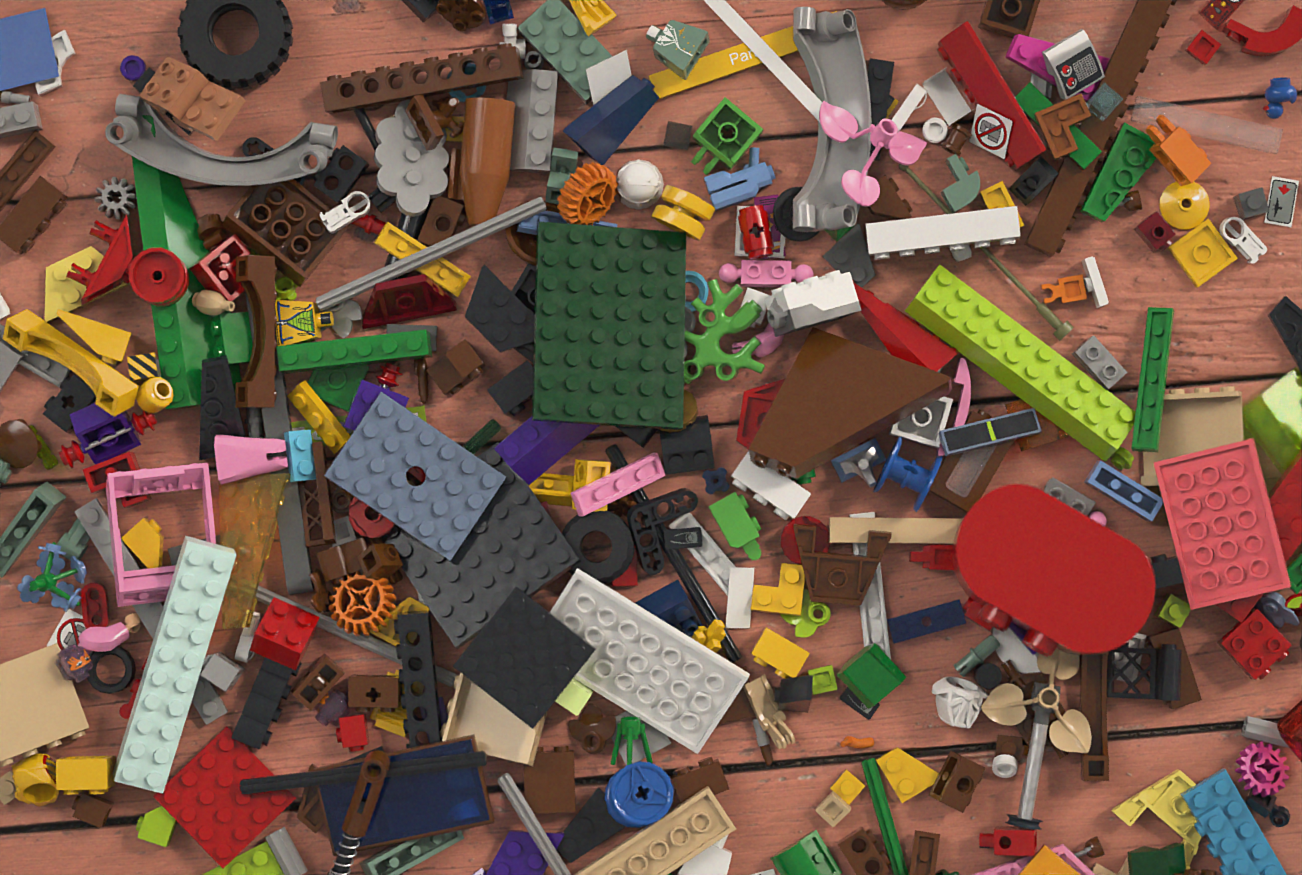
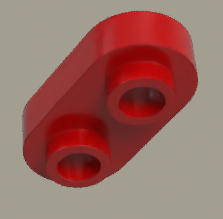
M89 583L81 591L84 626L86 629L89 627H108L110 616L107 590L100 583ZM93 590L99 593V597L96 600L91 597ZM95 615L101 617V623L98 625L93 622Z

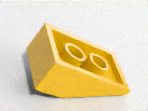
M59 309L57 310L56 314L97 354L102 355V361L116 365L117 361L123 362L132 333Z

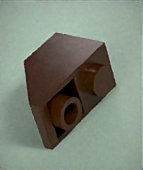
M884 175L877 179L880 194L872 205L867 206L871 214L895 220L911 219L910 213L913 210L906 199H900L897 194L899 188L893 178L888 179Z

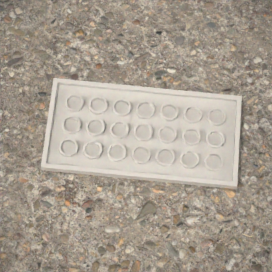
M578 568L550 611L551 614L596 648L574 679L636 717H640L644 722L697 754L750 675Z

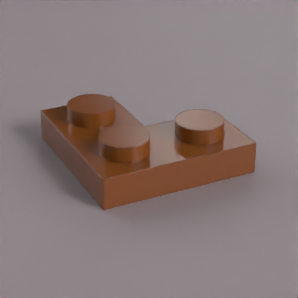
M1082 93L1034 114L1054 160L1078 151L1069 127L1091 118Z

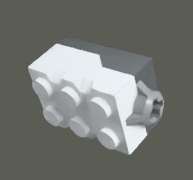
M840 270L827 273L819 278L818 276L811 277L797 284L792 282L783 285L781 288L772 290L771 296L764 298L768 310L767 318L769 324L773 327L775 337L836 321L861 311L850 272L841 274Z

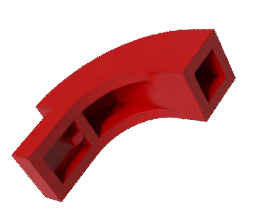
M1293 5L1288 9L1279 28L1270 32L1255 31L1233 19L1226 22L1222 32L1226 33V37L1234 42H1244L1240 52L1252 56L1276 55L1286 51L1302 38V9Z

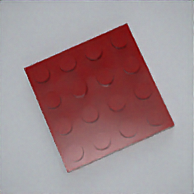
M227 726L166 784L163 794L157 792L153 796L222 869L296 799L288 789L242 794L240 791V781L242 779L274 776V774L244 743L232 738L233 732Z

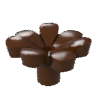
M628 494L609 503L607 511H614V514L619 517L622 514L627 517L628 510L636 505V502L629 501Z

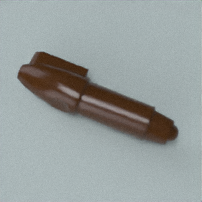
M425 358L414 359L415 375L418 376V394L422 404L428 402V372L426 371L428 366Z

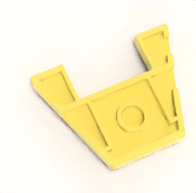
M1177 769L1117 805L1111 811L1128 826H1131L1148 807L1183 838L1181 843L1184 844L1186 869H1190V863L1193 856L1197 853L1201 836L1194 826L1197 822L1181 794L1196 784L1182 771Z

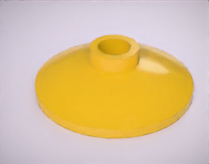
M1177 181L1173 182L1165 188L1159 202L1163 219L1170 226L1181 230L1192 229L1200 225L1207 217L1210 205L1206 191L1196 182L1180 186ZM1187 199L1190 202V207L1184 208L1182 200Z

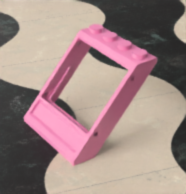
M193 463L190 465L167 466L164 468L127 472L118 471L107 474L106 496L118 607L165 601L176 565L124 571L115 498L202 489L206 541L216 544L208 463Z

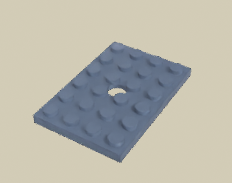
M380 392L324 475L449 561H451L506 478V476L383 392ZM413 466L420 467L425 472V481L420 486H412L406 480V472Z

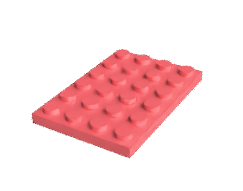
M1254 438L1154 462L1191 610L1291 587Z

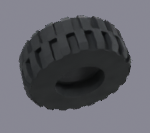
M186 0L187 6L184 11L181 10L179 16L181 21L180 27H178L180 48L188 64L192 68L199 70L210 82L228 90H235V88L247 90L252 89V86L256 84L262 85L268 82L267 79L271 75L275 76L281 70L279 67L283 62L287 61L289 48L293 44L292 21L287 8L281 0ZM234 10H243L251 14L259 28V35L254 46L240 55L223 53L217 48L213 40V29L218 19L225 13Z

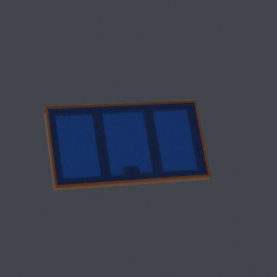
M473 734L392 751L386 754L390 762L477 752L478 747L475 735ZM366 757L317 767L313 771L363 765ZM482 766L386 777L367 833L359 839L360 845L356 848V851L493 824L495 821ZM357 781L317 786L333 856L338 855L336 851H339V843L344 838L342 834L345 832L342 830V825ZM368 782L363 798L367 799L372 783Z

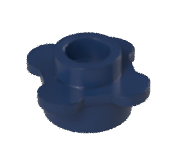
M720 467L716 471L706 470L703 472L702 477L706 481L705 491L708 494H713L715 491L720 490L726 492L729 489V483L726 482L725 477L727 474L726 469ZM717 478L718 483H714L713 480Z

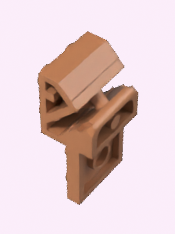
M169 56L161 63L156 73L139 95L145 103L162 115H165L167 111L173 115V120L180 127L191 132L194 130L215 141H218L246 102L241 95L210 82L199 70Z

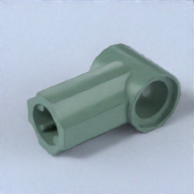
M78 518L69 532H66L57 543V545L61 546L60 551L66 552V555H60L70 561L71 556H75L79 561L81 560L91 539Z

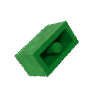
M248 312L219 314L212 317L210 331L215 338L214 357L227 355L229 366L248 364L253 348Z

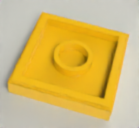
M1209 218L1167 248L1196 288L1238 259Z

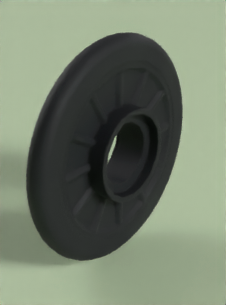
M793 187L785 190L777 198L773 208L774 223L784 237L793 241H807L815 237L820 231L799 232L793 230V199L803 188Z

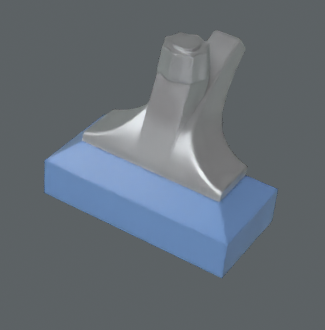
M876 438L830 461L841 483L859 475L869 487L877 485L872 467L886 461V458Z

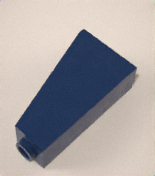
M632 75L569 124L563 132L587 156L598 164L604 165L660 97L653 91L655 86L646 78L640 80Z

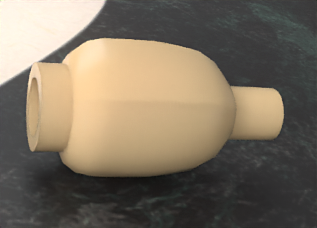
M211 290L196 292L192 298L193 306L207 315H219L224 311L232 312L235 308L234 302L227 301L222 294Z

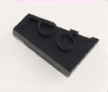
M600 788L596 789L563 833L565 835L556 850L571 863L626 827L616 822L608 813L605 792Z

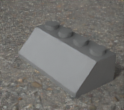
M523 70L524 79L508 82L507 100L515 102L510 171L550 174L558 91V71Z

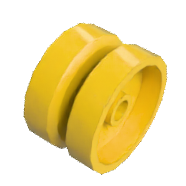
M666 185L661 198L673 208L657 205L651 218L676 232H686L687 237L700 241L705 227L694 218L701 221H710L715 208L692 193Z

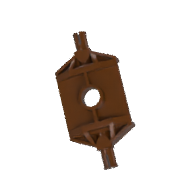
M1010 659L1006 663L1001 664L1009 676L1007 683L1014 684L1022 690L1023 701L1031 699L1035 682L1048 684L1042 672L1019 673ZM1059 702L1058 710L1061 716H1063L1066 711ZM1024 705L1026 718L1015 726L1029 746L1034 716L1027 712L1028 705ZM1050 713L1045 745L1053 746L1061 759L1064 755H1068L1069 752H1061L1060 749L1053 745L1049 738V728L1054 721L1058 720L1055 713Z

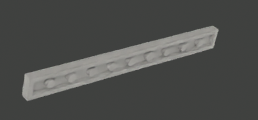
M96 498L74 512L114 575L109 517ZM121 539L124 571L141 569ZM162 602L132 605L154 639L164 605ZM199 675L192 703L207 725L229 710L212 683Z

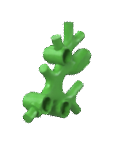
M717 279L707 282L712 293L713 303L709 306L705 305L699 297L691 303L699 312L701 324L706 326L707 329L701 335L685 331V341L695 345L696 352L691 360L684 362V384H690L694 379L700 378L704 373V368L709 365L716 368L717 376L724 381L736 378L741 368L751 369L762 374L765 365L751 358L752 352L761 344L757 337L754 336L736 354H726L723 352L719 342L725 334L738 333L750 327L761 316L760 313L763 309L754 300H751L750 302L747 301L733 316L728 317L725 315V309L744 290L740 285L736 284L727 293H723ZM710 312H713L715 315L713 321H710L708 318ZM692 365H695L697 368L695 374L690 370ZM727 365L732 369L730 375L725 372Z

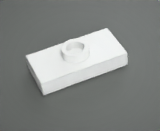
M1095 257L1082 260L1086 277L1083 278L1087 292H1092L1096 308L1107 305L1109 301Z

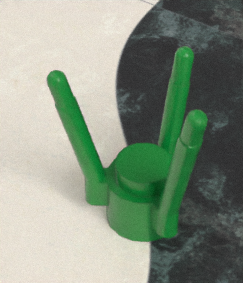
M622 717L621 723H617V735L612 752L611 765L616 763L622 735L623 739L627 740V765L632 764L633 740L638 739L639 734L646 760L653 763L645 733V723H641L640 717Z

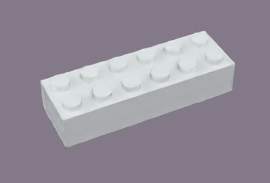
M1017 206L866 224L869 255L874 256L875 260L888 259L891 253H900V257L914 256L916 250H925V254L939 253L942 247H950V251L964 250L965 245L974 244L975 248L990 247V242L999 241L1000 245L1015 244V239L1020 238Z

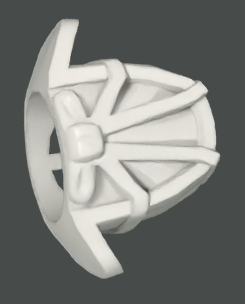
M944 677L932 687V694L936 695V707L940 719L950 726L971 728V725L981 711L983 698L987 699L988 694L975 683L958 677ZM956 683L960 684L963 688L957 687Z

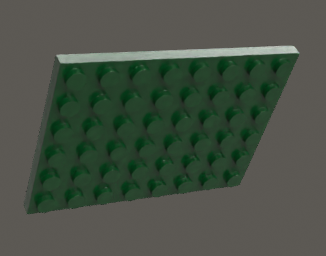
M540 221L537 223L532 421L672 430L683 429L686 232Z

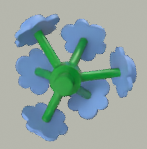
M56 542L52 544L46 543V547L38 546V549L46 550L40 553V559L36 562L37 566L41 567L42 574L34 579L29 575L22 578V583L17 586L18 591L21 592L20 599L23 602L31 601L32 603H37L39 598L45 595V591H50L53 597L51 601L53 607H61L65 612L70 608L74 610L76 606L80 605L82 597L79 596L81 588H77L73 592L74 585L67 584L64 581L59 582L57 587L56 584L57 580L73 574L76 581L83 584L87 574L84 563L77 560L75 556H71V570L60 573L66 563L64 559L59 558V554L66 555V552L60 551L61 546L57 545Z

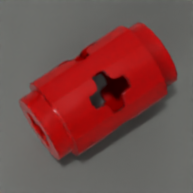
M755 205L740 209L738 221L741 233H743L745 254H748L749 260L773 255L772 249L775 247L772 233L769 230L768 213L764 210V206ZM753 227H757L758 231H763L760 233V237L755 238L754 234H750Z

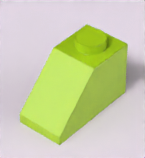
M160 806L146 813L144 817L140 816L136 826V831H139L137 838L167 847L170 844L177 821L163 806Z

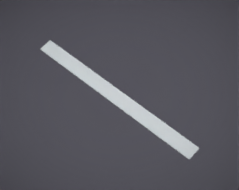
M704 0L820 122L821 100L725 0Z

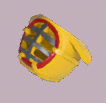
M37 753L12 765V778L16 789L14 796L18 801H23L27 804L32 803L36 806H44L56 801L60 791L56 790V762L48 754Z

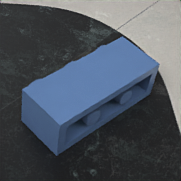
M1101 460L1096 461L1084 481L1088 486L1147 522L1153 521L1163 504V499Z

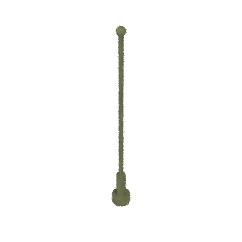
M899 164V169L905 171L946 214H953L909 169V166ZM986 247L980 248L1037 307L1036 310L1056 330L1053 335L1059 341L1074 328L1068 320L1062 323L1043 302L1040 303Z

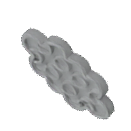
M404 100L396 107L394 117L383 119L376 128L375 137L379 145L374 153V161L380 168L376 177V183L380 191L386 195L395 196L396 205L400 212L414 217L424 213L428 207L429 198H437L446 190L448 179L444 170L448 165L449 155L443 148L447 137L444 128L442 129L444 136L437 147L433 150H426L405 112L411 100Z

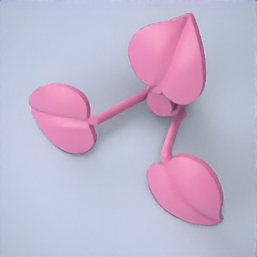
M825 101L821 104L819 111L820 124L823 131L831 139L844 143L849 137L856 139L869 132L871 133L870 141L876 148L862 172L848 170L841 179L842 188L845 193L861 206H870L879 197L880 187L878 181L873 177L866 176V173L882 147L889 149V155L894 161L909 166L918 160L927 144L926 141L901 131L897 133V126L890 119H882L877 126L871 124L869 128L856 133L858 124L852 114Z

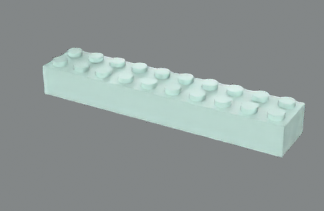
M185 536L112 773L115 782L163 794L237 555L234 549Z

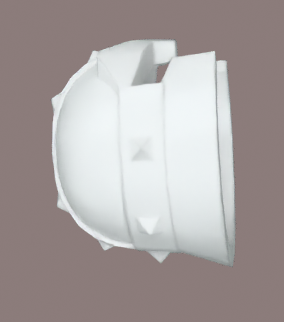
M638 159L627 162L621 166L616 180L619 183L617 189L621 194V203L629 208L638 210L649 208L662 195L664 186L662 174L649 161Z

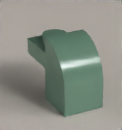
M553 148L545 202L559 204L557 198L561 195L560 189L564 187V181L570 178V173L574 174L578 165L577 151Z
M956 154L945 161L956 183L940 192L953 214L968 206L975 199L980 189L978 171L968 175L966 172L969 170L968 165L962 157L958 158Z

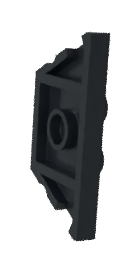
M484 265L481 268L465 318L499 353L531 344V342H534L535 315Z

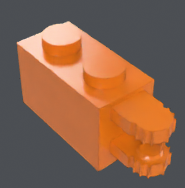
M1159 115L1156 123H1158L1165 134L1162 135L1154 125H1149L1145 131L1155 143L1149 150L1180 186L1191 184L1211 165V162L1207 159L1205 151L1194 144L1190 134L1180 126L1175 127L1164 115Z

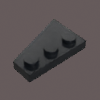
M1284 296L1271 310L1268 317L1302 373V309L1287 296Z

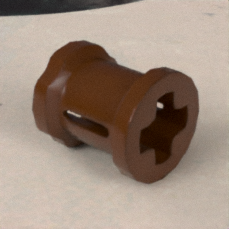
M953 124L951 127L953 129L940 146L959 157L962 146L967 138L970 139L972 137V134L963 127Z

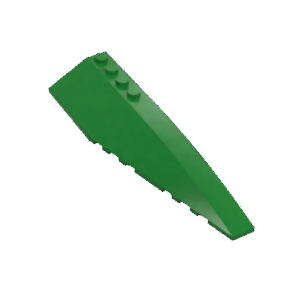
M142 115L152 125L151 132L155 137L154 118L151 115ZM132 156L143 251L149 248L167 249L185 263L189 272V286L185 295L178 302L169 306H155L151 304L161 378L170 383L174 394L172 402L166 409L177 410L201 406L202 360L214 358L213 351L216 345L215 338L210 331V323L212 317L217 315L203 314L197 307L193 306V295L206 289L189 268L210 251L204 247V241L199 238L197 231L199 227L198 221L186 196L180 177L148 165ZM161 273L157 274L158 280L162 278ZM224 311V312L221 313V314H228V313H232V312H230V311ZM232 365L229 367L236 392V383L241 382L240 366Z

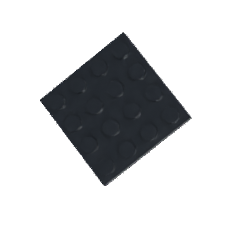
M516 586L453 667L533 729L596 648Z

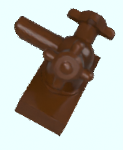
M423 95L413 96L405 109L427 151L437 147L444 136L443 128H448L452 131L450 134L452 138L458 137L463 132L464 122L460 121L458 124L452 117V113L459 104L458 98L450 99L445 97L433 100L432 105L437 106L438 110L431 111Z

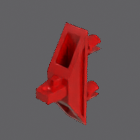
M127 214L119 229L117 228L116 230L100 223L98 220L94 222V227L97 229L91 228L89 234L109 243V248L96 272L92 273L75 263L71 265V269L76 273L68 271L66 277L86 286V291L81 299V306L120 286L122 282L129 284V269L133 262Z

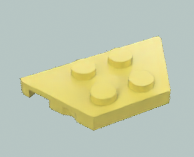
M90 246L46 267L45 321L49 323L60 318L56 314L58 309L70 313L129 284L122 282L120 286L81 306V299L86 291V286L66 276L68 271L76 273L71 269L73 263L92 273L97 271L104 256Z

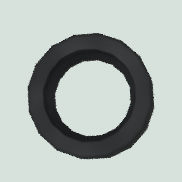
M118 646L111 651L93 652L90 656V662L86 665L87 680L92 687L99 692L108 694L120 692L127 688L133 681L136 671L135 662L130 653ZM106 655H116L125 664V675L116 684H106L97 676V663Z

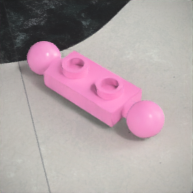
M741 260V268L727 263L721 266L719 270V277L725 283H733L737 278H741V287H781L791 283V279H795L800 283L814 275L812 268L808 265L802 264L797 266L796 269H791V261Z

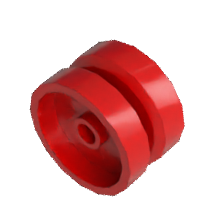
M149 248L140 252L133 259L129 269V282L133 291L147 303L155 306H169L178 302L185 295L189 286V272L185 263L173 252L164 248ZM158 273L162 274V278L160 280H158L157 277Z

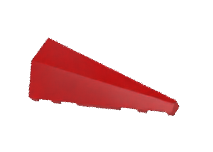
M852 279L861 307L860 312L892 356L937 372L959 353L956 348L949 347L940 341L938 336L935 334L931 335L921 328L920 324L889 303L885 304L876 298L874 293L864 290L854 283Z

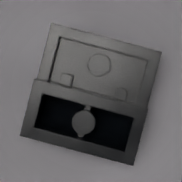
M708 415L697 416L696 420L692 424L687 425L686 429L682 431L667 432L659 429L665 475L715 468Z

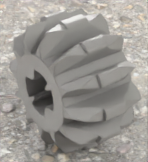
M112 177L111 185L108 181L103 180L102 183L106 188L104 190L101 188L96 189L98 193L102 194V196L95 198V202L102 203L98 210L100 212L106 210L105 216L111 218L114 213L117 220L121 219V211L129 216L128 206L133 209L137 206L131 202V200L137 199L136 194L131 193L135 189L134 185L126 186L127 180L125 178H122L118 184L117 177ZM114 193L122 195V197H119L121 199L119 203L111 202V199H114L112 197Z

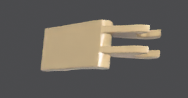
M764 674L758 679L745 684L743 688L761 728L769 733L778 749L783 747L784 749L786 748V743L790 744L791 742L794 744V735L783 722L786 720V716L781 710H778V703L774 702V693L767 681L766 675Z

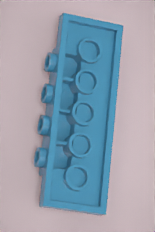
M1222 768L1181 794L1197 822L1194 824L1197 832L1201 837L1205 836L1209 842L1206 846L1214 859L1218 858L1222 864L1219 867L1222 875H1287L1226 769Z

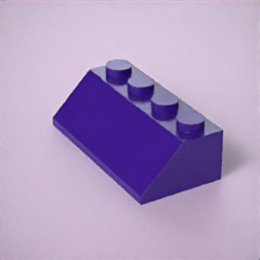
M531 416L494 449L507 465L530 485L600 425L532 421Z

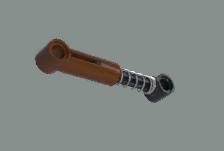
M371 751L363 762L342 825V830L345 832L342 834L344 838L339 843V851H336L338 855L333 860L335 863L334 867L330 869L327 875H349L351 872L350 865L354 863L353 856L357 854L356 848L360 845L359 839L367 833L390 766L389 757L382 751ZM370 764H377L381 769L375 770ZM369 782L372 783L368 797L366 799L363 798V795L366 786Z

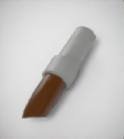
M5 90L0 91V101L2 103L21 104L31 100V97L27 95L15 94Z
M755 718L752 719L757 736V744L768 766L773 761L769 745L770 740L766 731L761 728L758 719Z

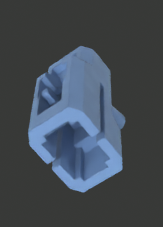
M750 148L749 164L745 165L743 170L732 174L723 170L704 177V182L711 196L710 199L715 211L756 197L760 189L773 184L772 180L776 178L772 166H767L765 162L759 164L760 148Z

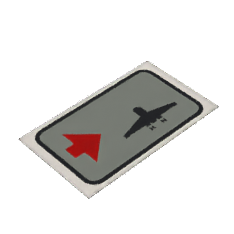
M1272 176L1267 203L1269 212L1265 215L1264 223L1286 227L1292 226L1299 181Z

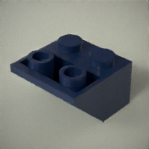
M679 580L635 602L641 608L689 637L693 636L698 626H703Z

